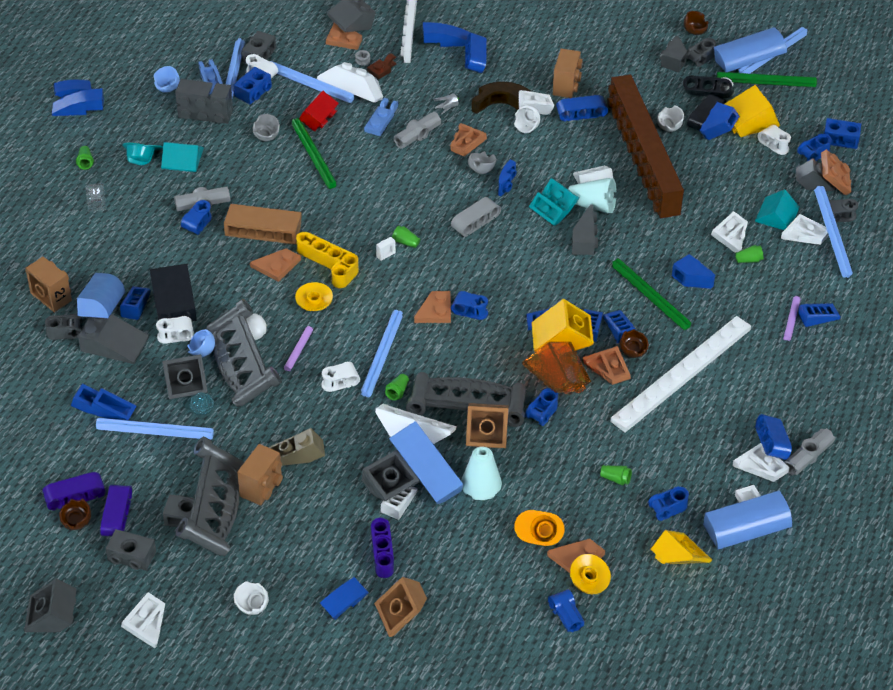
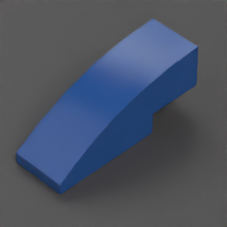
M423 22L424 43H440V47L465 46L470 32L452 25Z
M103 88L76 92L53 103L52 116L87 115L89 110H103Z
M84 384L80 386L71 403V406L76 409L107 419L129 420L136 409V405L102 388L98 392Z

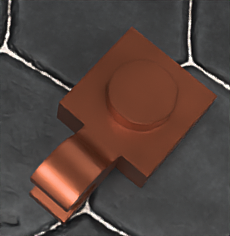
M392 53L388 54L384 61L379 59L368 66L367 71L377 79L384 77L396 65V62L393 61L396 56Z

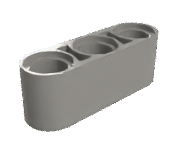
M484 197L457 214L451 221V227L464 237H467V234L470 235L481 228V226L498 217L501 207L488 197Z

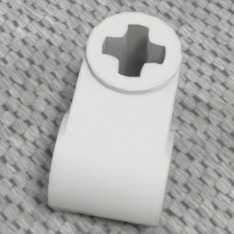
M256 54L246 57V63L248 64L246 73L254 67L271 74V78L278 73V68L273 62Z
M770 125L758 133L759 142L775 153L785 155L789 152L788 143L791 140V136L776 125Z
M187 316L163 318L156 323V328L159 331L157 339L163 344L189 341L194 335L192 321Z
M344 362L322 370V377L324 379L322 381V388L328 392L346 387L349 388L351 385L356 386L360 382V377L352 362Z

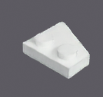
M733 211L713 229L711 235L733 252H739L742 250L748 221Z
M799 214L782 232L781 239L821 245L829 235L825 226Z
M761 443L733 460L735 468L773 482L787 474L790 468L780 458L766 455Z
M148 592L123 620L121 627L148 645L156 648L165 603Z

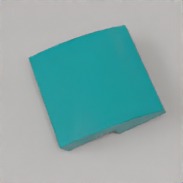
M551 178L543 192L536 194L529 207L555 226L571 211L579 197Z

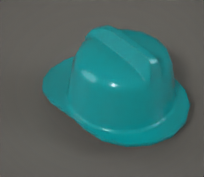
M122 144L126 148L128 162L136 165L148 164L152 159L154 151L163 149V146Z

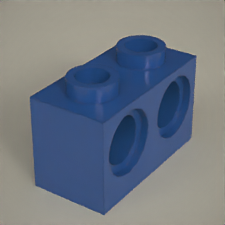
M257 67L252 68L233 84L234 97L252 104L272 87L271 74Z
M827 118L824 134L831 137V145L857 149L861 123Z

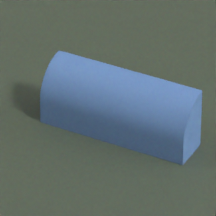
M775 27L714 47L715 61L725 72L787 53L784 38Z
M95 273L77 298L78 316L109 318L125 293L123 283L114 275Z
M416 421L389 438L437 504L445 502L462 491L463 483Z
M779 490L705 513L703 525L718 550L792 527V517L789 506Z

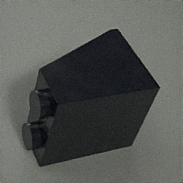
M180 264L150 269L158 321L163 318L168 319L187 316L191 321H197L188 265Z

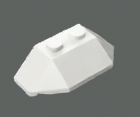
M343 62L317 76V80L371 102L383 99L378 80L372 74L367 73L365 69L354 68L350 63Z
M381 404L375 411L391 437L416 421L430 441L435 444L451 435L457 427L386 404Z

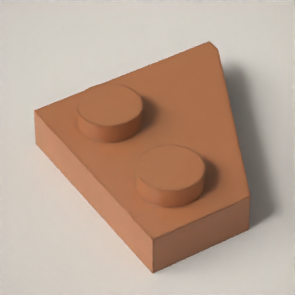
M334 23L327 36L326 45L358 50L362 42V35L355 31L344 32Z
M460 123L458 126L459 131L455 133L454 140L450 145L451 151L465 157L487 139L486 133Z
M285 248L251 261L250 267L279 282L301 261V256Z
M431 291L414 316V323H451L450 291Z
M618 346L583 357L584 364L612 385L631 379Z
M591 539L554 548L547 552L549 558L569 573L572 562L578 556L592 554L602 558L605 555V550Z

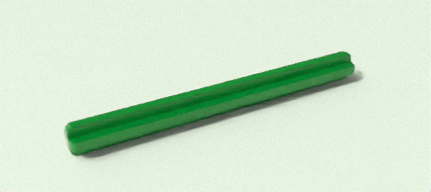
M717 72L716 78H729L733 83L816 87L817 85L816 77Z
M299 118L292 119L293 128L329 189L335 188L337 186L336 180Z
M617 258L612 262V267L678 326L683 330L691 327L689 319L621 259Z

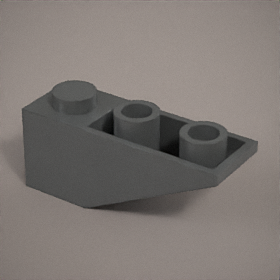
M590 204L572 229V255H594V249L598 248V237H595L598 228L597 224H594L597 222V212H593V204Z

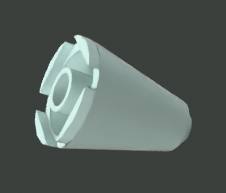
M613 178L569 186V190L579 197L575 205L588 208L590 204H593V210L607 214L613 213L616 204V198H614L616 183Z
M477 447L473 450L461 479L463 492L466 495L472 496L475 500L493 498L500 491L502 485L493 453L487 447Z

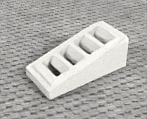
M412 486L406 489L410 491L409 493L405 491L400 493L406 497L396 495L387 501H383L381 503V513L399 520L418 492V488Z

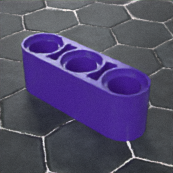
M97 472L54 482L43 488L47 508L52 511L57 510L56 508L61 509L71 499L90 501L97 499V497H103L106 492L101 475Z
M109 486L101 520V536L112 537L115 529L125 530L127 521L125 516H128L131 500L129 499H132V486Z
M376 518L371 523L375 572L378 577L389 578L394 573L390 524L385 518Z

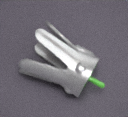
M454 93L445 97L435 98L434 101L446 100L444 103L436 106L435 109L443 108L442 115L450 108L458 106L459 98Z

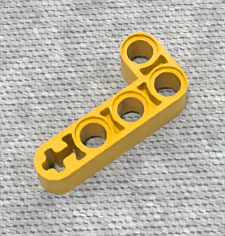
M301 232L296 236L297 252L310 260L330 268L332 285L334 287H346L358 274V256L308 232Z

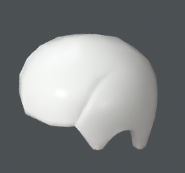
M521 106L515 113L516 120L514 125L522 133H530L540 124V113L534 106Z
M676 105L672 108L665 107L657 116L659 127L668 132L679 129L684 120L683 110Z
M256 313L246 318L254 340L260 339L267 330L265 320Z
M246 581L238 586L234 593V603L239 610L248 615H256L263 612L269 602L268 592L259 583Z

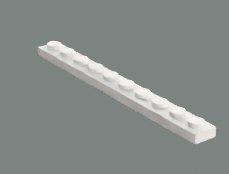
M738 316L734 317L613 415L610 422L622 431L627 432L751 330V325Z

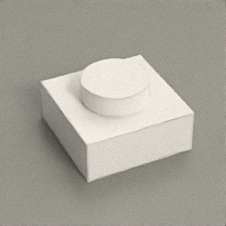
M392 237L376 244V257L380 261L396 253L395 240Z
M754 485L735 491V497L739 503L761 496Z

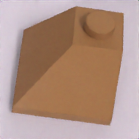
M402 577L374 603L389 637H393L421 611L427 597L420 582Z

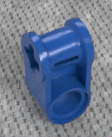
M819 134L801 143L797 152L800 155H804L807 158V162L811 159L817 161L821 158V152L826 149L830 152L831 137L827 134Z
M205 200L196 202L191 210L182 218L181 227L199 235L212 219V215L209 212L211 209L210 203Z
M460 291L451 306V310L456 315L483 320L488 316V310L486 309L488 299L483 295Z
M552 388L542 390L538 397L528 406L525 417L528 419L532 418L538 421L539 425L544 426L557 410V391Z
M674 487L652 496L648 501V505L656 512V518L662 521L687 509L689 493L684 487Z

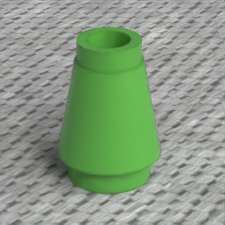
M82 146L79 149L76 164L79 168L87 170L91 168L94 160L89 147Z
M397 226L392 235L395 242L416 248L420 243V238L405 226Z
M753 245L735 252L737 263H758L764 259L761 245Z
M400 374L386 385L385 394L389 399L395 401L403 397L409 382L408 376Z
M603 465L600 476L623 486L630 483L632 470L627 468V466Z

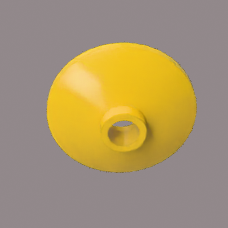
M311 282L302 285L297 290L295 299L301 308L308 311H319L331 304L333 293L327 285Z
M583 554L578 556L571 564L570 577L573 584L580 591L587 594H599L608 587L611 580L610 570L607 564L598 556Z

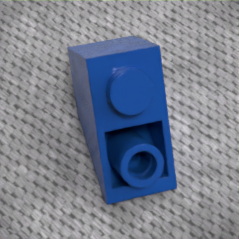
M717 102L711 109L706 121L702 124L700 132L705 139H713L731 131L740 116L734 107Z
M690 254L673 264L672 277L683 286L710 289L714 286L715 274Z

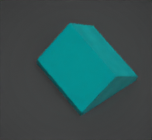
M164 142L161 168L196 172L204 147Z
M784 189L765 197L755 222L785 230L796 218L800 207Z

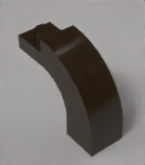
M512 82L489 83L479 87V95L472 98L471 111L478 114L488 106L497 103L508 104L518 110L519 91H532Z

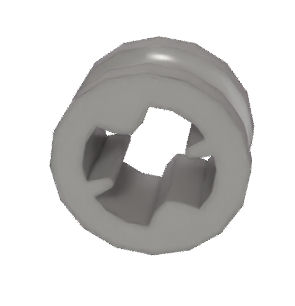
M360 50L356 52L355 61L358 65L363 66L370 63V53L368 51Z

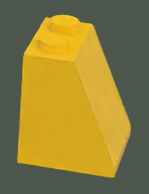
M756 85L725 103V105L734 107L740 116L731 130L733 134L737 132L740 137L761 132L770 125L780 126L772 105Z
M562 299L531 322L534 351L545 358L556 357L594 344L591 315L565 299Z

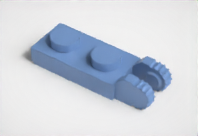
M213 59L208 60L209 67H204L203 62L200 61L198 62L200 75L203 82L213 83L210 94H212L215 84H223Z
M384 98L381 101L380 107L378 106L364 127L365 132L381 136L398 108V101H393L390 109H386L389 100Z

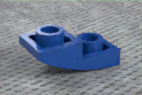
M89 80L60 81L54 83L55 96L63 98L76 92L90 90L91 83Z
M511 159L503 167L499 177V196L511 190V180L516 176V162Z
M353 577L329 594L320 604L336 620L350 606L354 607L368 594V591Z

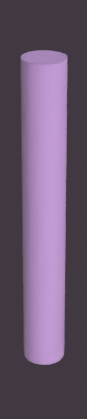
M798 296L793 297L784 340L790 341L801 300Z
M307 326L287 360L284 370L291 371L313 331L312 327Z

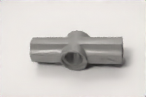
M432 112L418 121L416 119L411 120L406 129L394 136V142L402 149L416 140L422 141V138L425 139L431 130L441 124L439 115L436 112Z
M199 187L193 193L175 196L176 210L191 209L200 200L208 201L211 206L213 204L229 202L228 187L207 190L204 187Z
M821 428L814 436L805 439L801 447L784 461L790 467L788 473L798 475L809 464L815 463L817 457L834 443L835 437L832 432L827 428Z

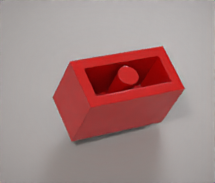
M322 91L304 110L299 120L313 131H316L319 127L322 129L328 122L327 118L331 119L336 114L337 110L335 108L339 103L325 91Z

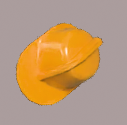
M524 511L516 518L514 524L517 536L522 541L531 544L552 546L558 543L564 535L562 519L548 512Z

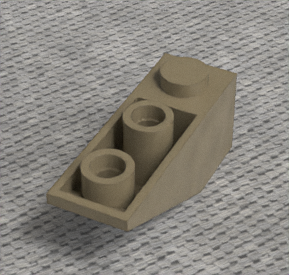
M312 428L268 447L280 453L282 466L310 463L325 456L323 440Z

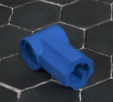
M569 589L548 596L550 608L554 609V614H558L567 632L577 631L584 626V620L576 608L574 596Z

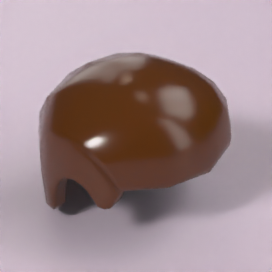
M689 11L684 19V28L690 34L701 35L707 31L709 21H705L703 13Z
M635 329L628 332L624 331L620 340L621 351L630 358L643 356L649 347L647 337Z
M71 499L59 512L60 522L69 530L84 528L91 519L89 504L84 499Z

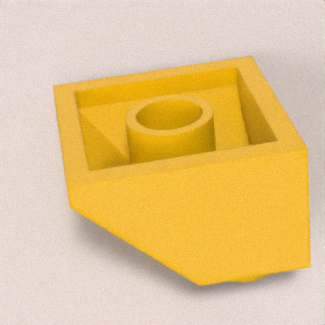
M665 530L651 548L656 554L655 558L662 564L710 563L712 561L700 547L685 533Z

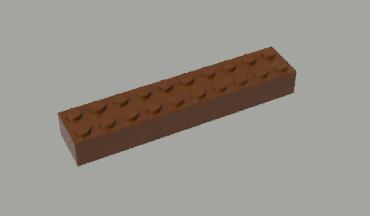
M632 75L611 77V84L608 86L610 96L607 98V104L612 109L613 119L617 120L618 130L622 131V139L627 143L628 153L632 154V162L634 165H637L638 176L642 177L643 187L648 190V198L653 202L654 212L658 213L659 218L681 215L684 189Z

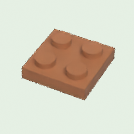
M827 149L821 152L823 178L844 195L851 193L849 166L846 163H842L835 154L830 153Z

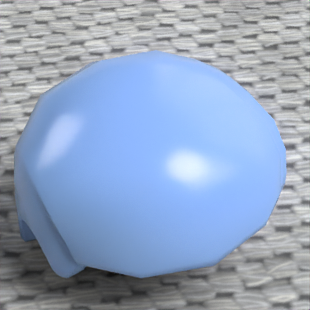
M164 66L154 73V84L157 90L168 93L177 89L180 78L175 68Z
M207 329L196 332L191 338L190 344L187 345L190 349L188 353L193 356L201 354L202 358L209 355L214 350L215 339L213 334Z

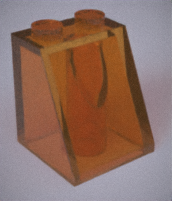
M548 342L522 362L524 367L555 393H580L591 382L572 342Z

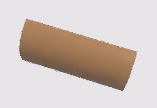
M230 204L224 221L225 236L296 244V236L300 233L302 213Z

